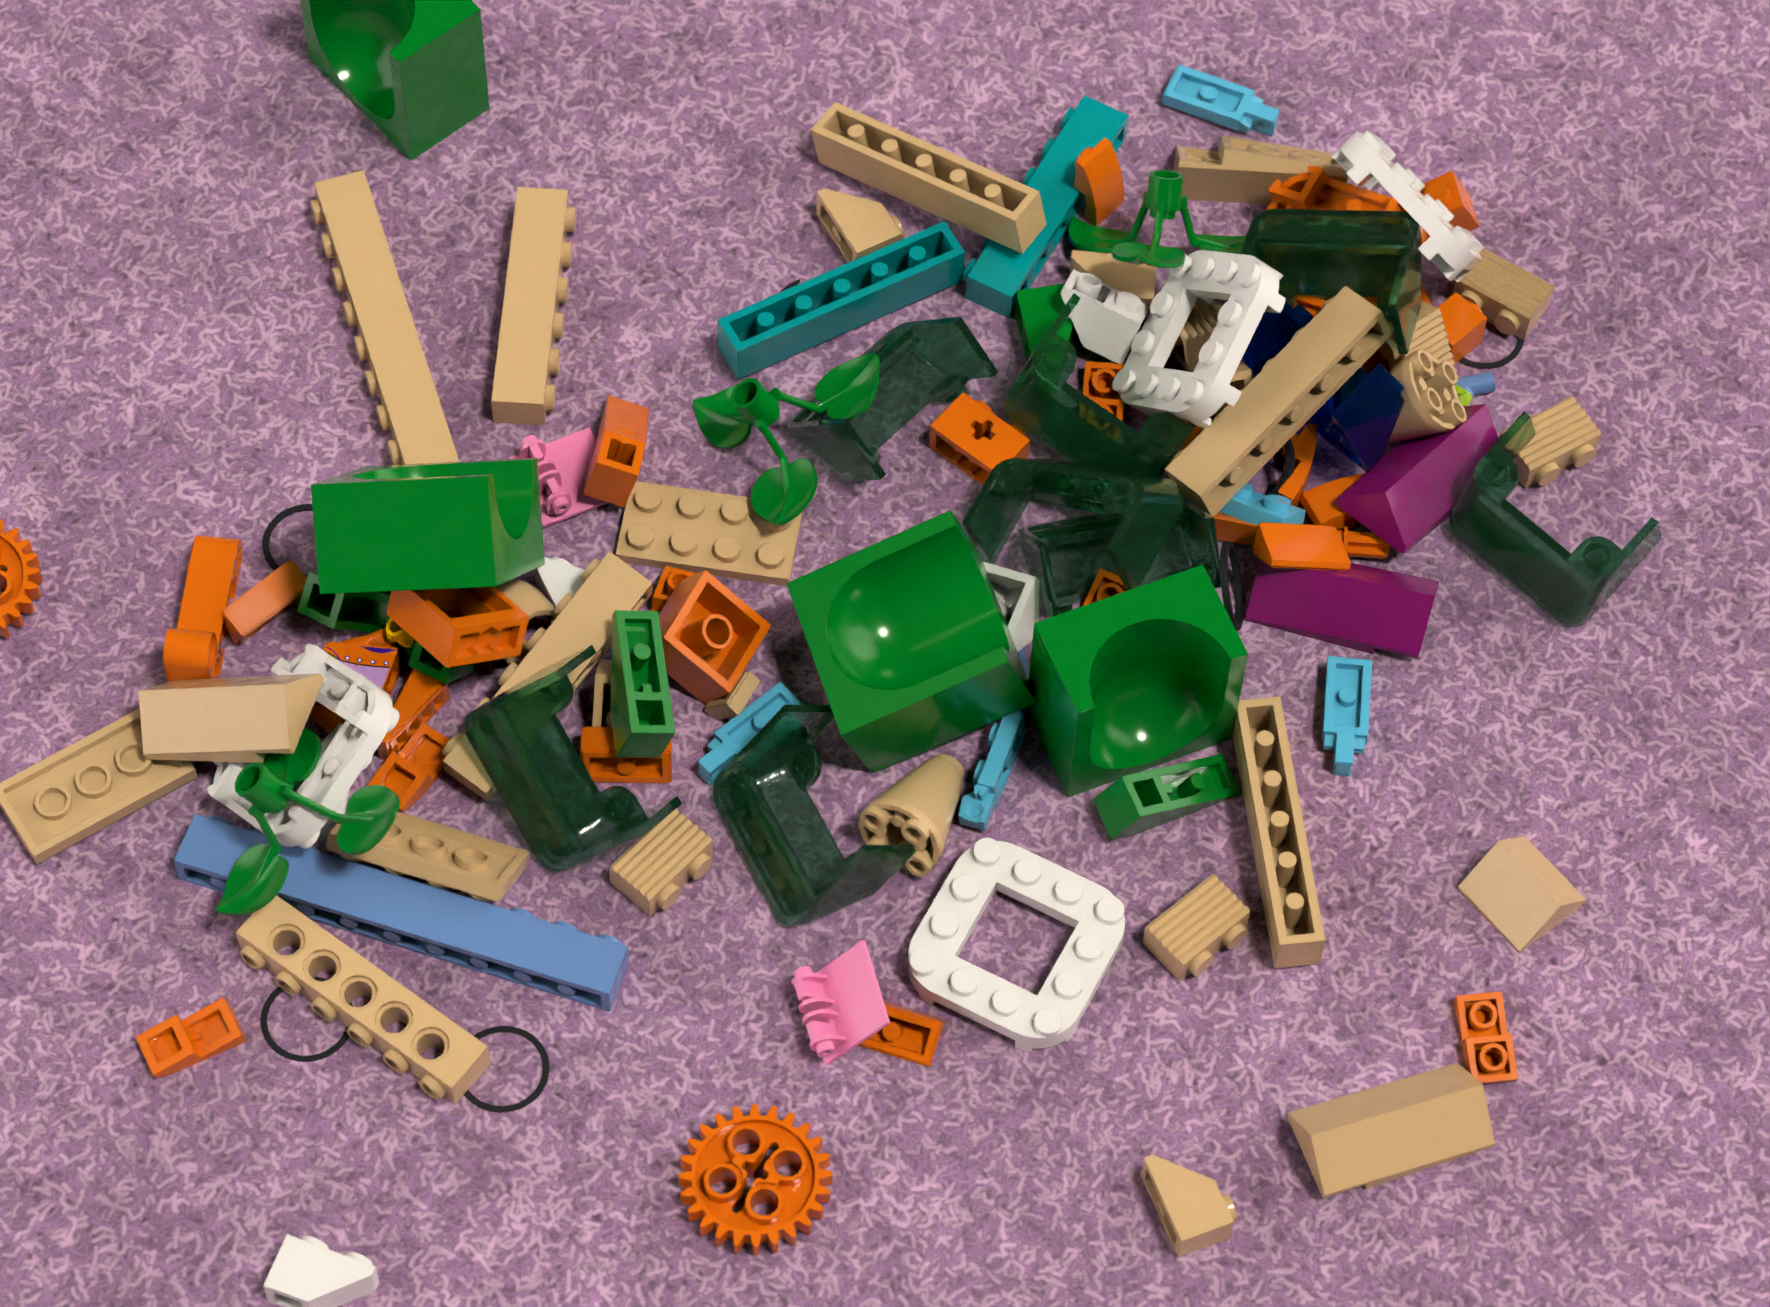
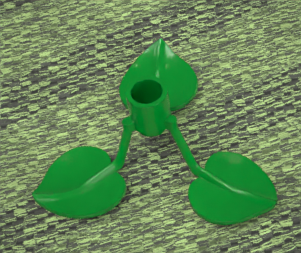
M1154 170L1149 172L1148 191H1144L1143 203L1131 232L1096 227L1073 216L1069 224L1068 237L1071 244L1078 249L1112 253L1113 258L1125 263L1146 264L1157 268H1176L1184 263L1185 253L1179 248L1159 245L1163 220L1174 219L1176 212L1179 210L1182 215L1189 245L1200 247V250L1254 256L1267 242L1268 232L1253 236L1195 235L1187 206L1188 196H1182L1183 174L1171 170ZM1148 209L1150 210V216L1155 218L1151 245L1139 243L1140 238L1138 236Z
M869 353L851 359L830 370L815 387L814 396L820 402L817 404L784 394L777 387L769 392L754 378H747L737 385L728 387L716 394L693 400L699 427L704 436L715 447L726 450L740 446L749 437L752 425H755L779 459L780 467H773L765 471L758 478L751 492L752 507L760 518L774 526L791 521L809 505L815 494L818 482L816 469L808 459L800 458L789 464L787 456L768 429V426L775 423L780 415L779 401L818 414L827 410L828 416L837 422L854 419L868 409L875 398L879 383L880 359L876 353Z
M304 728L294 754L267 753L263 765L259 762L250 763L241 770L236 778L235 791L252 804L248 813L256 818L270 846L267 844H257L247 849L239 857L229 874L222 900L215 910L223 915L232 916L255 912L271 902L283 887L289 871V863L283 857L278 856L281 845L266 820L264 813H279L292 800L337 823H342L337 833L338 846L349 855H360L370 851L386 835L396 818V812L400 808V798L388 787L369 785L354 792L348 801L346 814H339L292 791L295 783L302 782L311 775L322 751V743L318 735Z

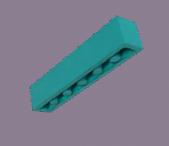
M1085 95L1076 109L1070 107L1067 110L1061 123V132L1056 139L1053 137L1049 138L1041 155V163L1037 169L1031 167L1028 170L1022 183L1040 191L1047 225L1023 254L985 238L982 246L983 252L978 260L972 258L963 273L962 280L966 282V299L1011 319L1014 314L1016 291L1030 289L1069 228L1072 217H1076L1085 203V195L1074 187L1076 159L1084 149L1095 147L1103 138L1108 139L1112 143L1117 153L1126 139L1129 115Z
M943 221L718 319V349L737 380L962 282L965 251L947 223Z

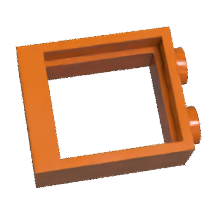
M496 587L391 591L386 612L394 622L446 668L520 656L529 616ZM458 610L464 616L450 618L444 611Z

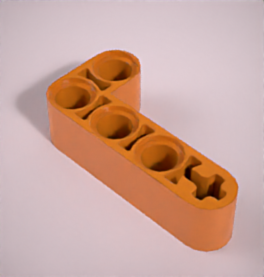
M203 535L195 536L177 629L169 628L164 641L163 663L168 682L212 679L215 676H220L225 649H221L223 637H228L223 610L229 605L230 598L235 599L243 556L241 539Z

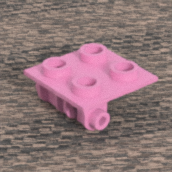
M590 427L546 444L543 440L537 439L535 435L527 436L520 443L522 446L520 454L509 457V459L537 458L543 528L608 503L583 495L596 443Z
M861 940L816 973L812 972L809 966L800 967L793 972L794 978L791 984L796 990L798 1000L803 1001L799 1004L798 1008L800 1013L805 1014L802 1021L808 1030L810 1037L809 1045L812 1051L817 1052L818 1057L823 1058L824 1065L833 1063L890 1024L869 951L864 940Z

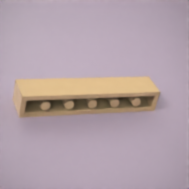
M837 102L832 104L810 130L820 164L1023 254L1047 225L1040 191Z
M517 187L491 398L493 422L545 426L547 411H555L556 385H550L551 374L559 375L560 349H554L555 338L563 339L565 316L564 313H558L559 303H567L569 279L568 277H562L563 267L571 268L573 244L572 242H566L567 232L575 233L577 218L576 207H569L568 190Z
M1344 286L1334 297L1328 299L1321 311L1305 327L1299 329L1291 341L1274 358L1265 363L1261 372L1245 388L1239 390L1242 394L1234 407L1228 404L1211 420L1210 427L1203 428L1201 433L1184 450L1179 451L1173 457L1165 471L1176 491L1213 518L1392 335L1382 310L1347 286Z
M610 551L602 561L595 558L587 566L580 578L584 582L574 596L568 592L560 600L553 611L556 619L549 628L545 630L540 627L533 634L525 647L529 651L519 665L512 662L498 680V684L502 686L491 700L485 697L480 701L470 716V719L474 721L464 735L457 732L442 751V754L446 756L443 760L444 771L486 802L499 789L611 647L612 614L614 611H639L652 595V582Z
M1278 696L1239 700L1233 741L1274 969L1320 964L1326 940L1281 698Z

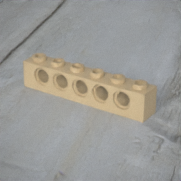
M276 895L266 906L253 912L236 931L241 949L239 954L248 965L258 971L263 967L276 975V983L285 992L294 997L300 992L312 1001L310 1004L312 1009L321 1018L328 1022H332L336 1018L348 1027L346 1029L347 1034L357 1044L364 1048H368L372 1044L384 1053L382 1056L383 1060L399 1074H404L408 1070L420 1079L418 1082L420 1087L433 1099L440 1101L444 1096L450 1102L456 1104L491 1064L487 1045ZM294 945L299 947L294 954H279V951L286 946ZM323 971L335 973L332 978L326 981L314 979L318 973ZM364 996L371 999L368 1004L362 1007L349 1005L357 997ZM395 1022L407 1025L404 1030L398 1033L385 1031L390 1024ZM431 1048H438L443 1051L435 1059L421 1057L426 1050Z

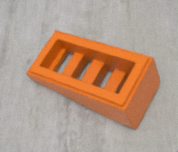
M413 669L393 706L399 712L398 723L393 730L386 733L377 748L379 759L385 761L392 751L398 753L421 723L426 724L449 699L448 684Z

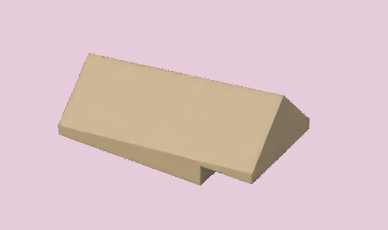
M1220 135L1218 151L1176 145L1173 171L1183 174L1182 196H1188V200L1269 205L1272 201L1268 192L1270 186L1277 179L1283 183L1295 175L1308 172V166L1322 167L1328 177L1345 183L1348 179L1347 172L1331 156L1333 154L1331 152Z
M320 673L191 679L171 681L139 690L143 755L150 760L263 763L267 753L294 754L324 678Z
M1459 1063L1287 1113L1289 1123L1323 1199L1363 1186L1366 1190L1495 1146L1483 1084Z

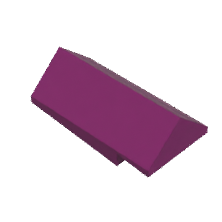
M1487 405L1464 406L1467 416L1466 421L1446 433L1400 442L1336 499L1335 505L1399 552L1405 554L1467 503L1476 494L1480 484L1503 466L1506 458Z
M1260 560L1245 621L1374 654L1375 648L1418 659L1439 581L1351 563L1350 570L1337 571L1272 568Z

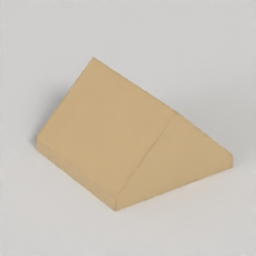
M1525 836L1497 841L1457 888L1518 953L1525 950L1587 901Z

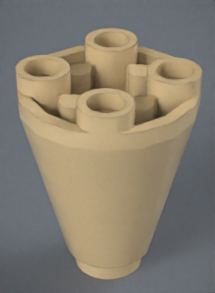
M1423 349L1410 353L1348 410L1346 416L1342 417L1341 429L1346 440L1355 448L1361 446L1373 447L1446 433L1464 423L1467 418L1466 411L1459 401L1454 386L1458 382L1456 371L1448 361L1439 363L1435 357Z
M937 754L933 758L927 759L881 793L863 809L858 826L866 843L864 852L871 861L881 865L888 862L917 877H925L929 874L943 855L963 787L965 772L959 761L947 754Z

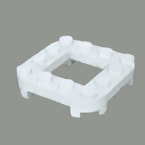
M1368 130L1364 134L1356 131L1331 155L1358 186L1362 187L1365 185L1370 191L1374 192L1382 185L1430 235L1418 250L1429 261L1431 260L1450 281L1454 279L1458 283L1482 260L1478 253L1484 246L1467 229L1458 225L1454 228L1449 223L1455 217L1438 198L1434 200L1428 193L1424 196L1420 192L1425 187V184L1409 168L1405 170L1398 162L1395 164L1391 162L1396 154L1380 137L1370 133Z
M1199 250L1190 255L1185 254V261L1181 266L1168 269L1170 275L1166 279L1161 291L1153 298L1149 316L1142 330L1134 337L1128 359L1124 367L1116 374L1112 387L1120 393V397L1125 403L1154 420L1157 415L1186 419L1200 428H1206L1211 426L1210 417L1225 402L1232 407L1237 403L1242 392L1230 385L1235 371L1264 312L1281 314L1286 298L1278 294L1279 280L1283 275L1252 255ZM1213 299L1228 300L1218 313V322L1210 339L1202 346L1199 352V361L1194 372L1164 368L1194 304H1211Z
M307 644L304 653L298 655L290 662L281 657L273 665L271 671L277 675L320 673L324 680L315 702L317 701L346 720L320 757L314 771L304 780L296 792L334 811L343 803L347 791L361 771L370 764L374 752L381 744L386 733L393 730L397 725L399 712L393 708L391 697L386 691L318 646ZM213 762L217 765L214 783L207 788L210 796L253 825L254 828L264 833L256 818L248 813L252 804L235 791L237 776L250 763ZM292 800L279 813H264L280 845L286 847L298 845L303 849L311 847L317 841L320 829L329 819Z
M982 838L959 857L913 935L908 951L909 978L917 990L918 996L930 1006L937 1002L1015 1040L1016 1048L1032 1052L1033 1049L1048 1048L1063 1041L1067 1042L1076 1032L1078 1022L1113 959L1120 953L1125 930L1124 905L1101 885L1012 843L996 841L992 838ZM998 891L1075 928L1038 995L958 957L992 896H996Z

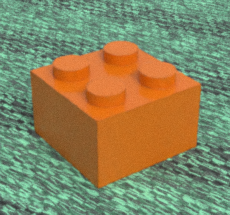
M707 570L690 576L677 584L659 613L667 674L703 704L728 695L732 692L770 629L771 624Z

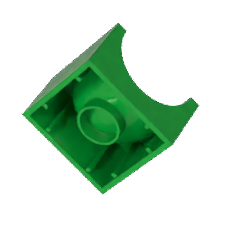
M300 0L309 58L410 161L490 109L481 10L472 0Z
M537 458L365 466L311 484L320 594L496 587L545 564Z
M951 510L786 583L840 735L871 773L889 768L1037 703L981 555Z
M1203 564L1034 623L1028 682L1037 703L1025 707V710L1067 797L1116 781L1121 776L1138 773L1231 740L1248 652Z

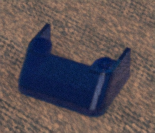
M1285 302L1281 314L1264 312L1241 359V362L1251 369L1253 379L1261 372L1265 363L1274 358L1291 341L1294 334L1314 318L1303 306L1297 304L1293 308ZM1378 364L1369 374L1359 368L1305 424L1307 425L1310 422L1317 426V434L1361 469L1369 473L1383 457L1405 403L1401 395L1405 389L1381 364Z

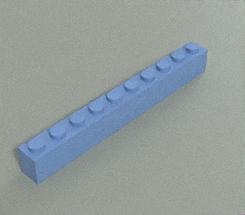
M194 814L174 858L178 879L224 893L229 874L239 857L247 849L257 844H267L270 846L265 834L257 829L250 831L236 827L232 822L220 816H210L207 818ZM281 845L278 856L288 861L289 871L284 885L277 896L312 921L611 1012L629 966L628 946L623 945L617 938L606 934L593 936L580 932L575 926L564 921L551 923L535 918L532 913L521 908H511L508 910L492 905L491 902L476 900L470 895L466 897L449 892L447 888L431 886L426 881L420 883L407 879L404 875L391 874L383 868L377 870L364 866L361 862L346 860L340 855L338 857L320 852L313 845L307 849H303L298 845L293 847Z

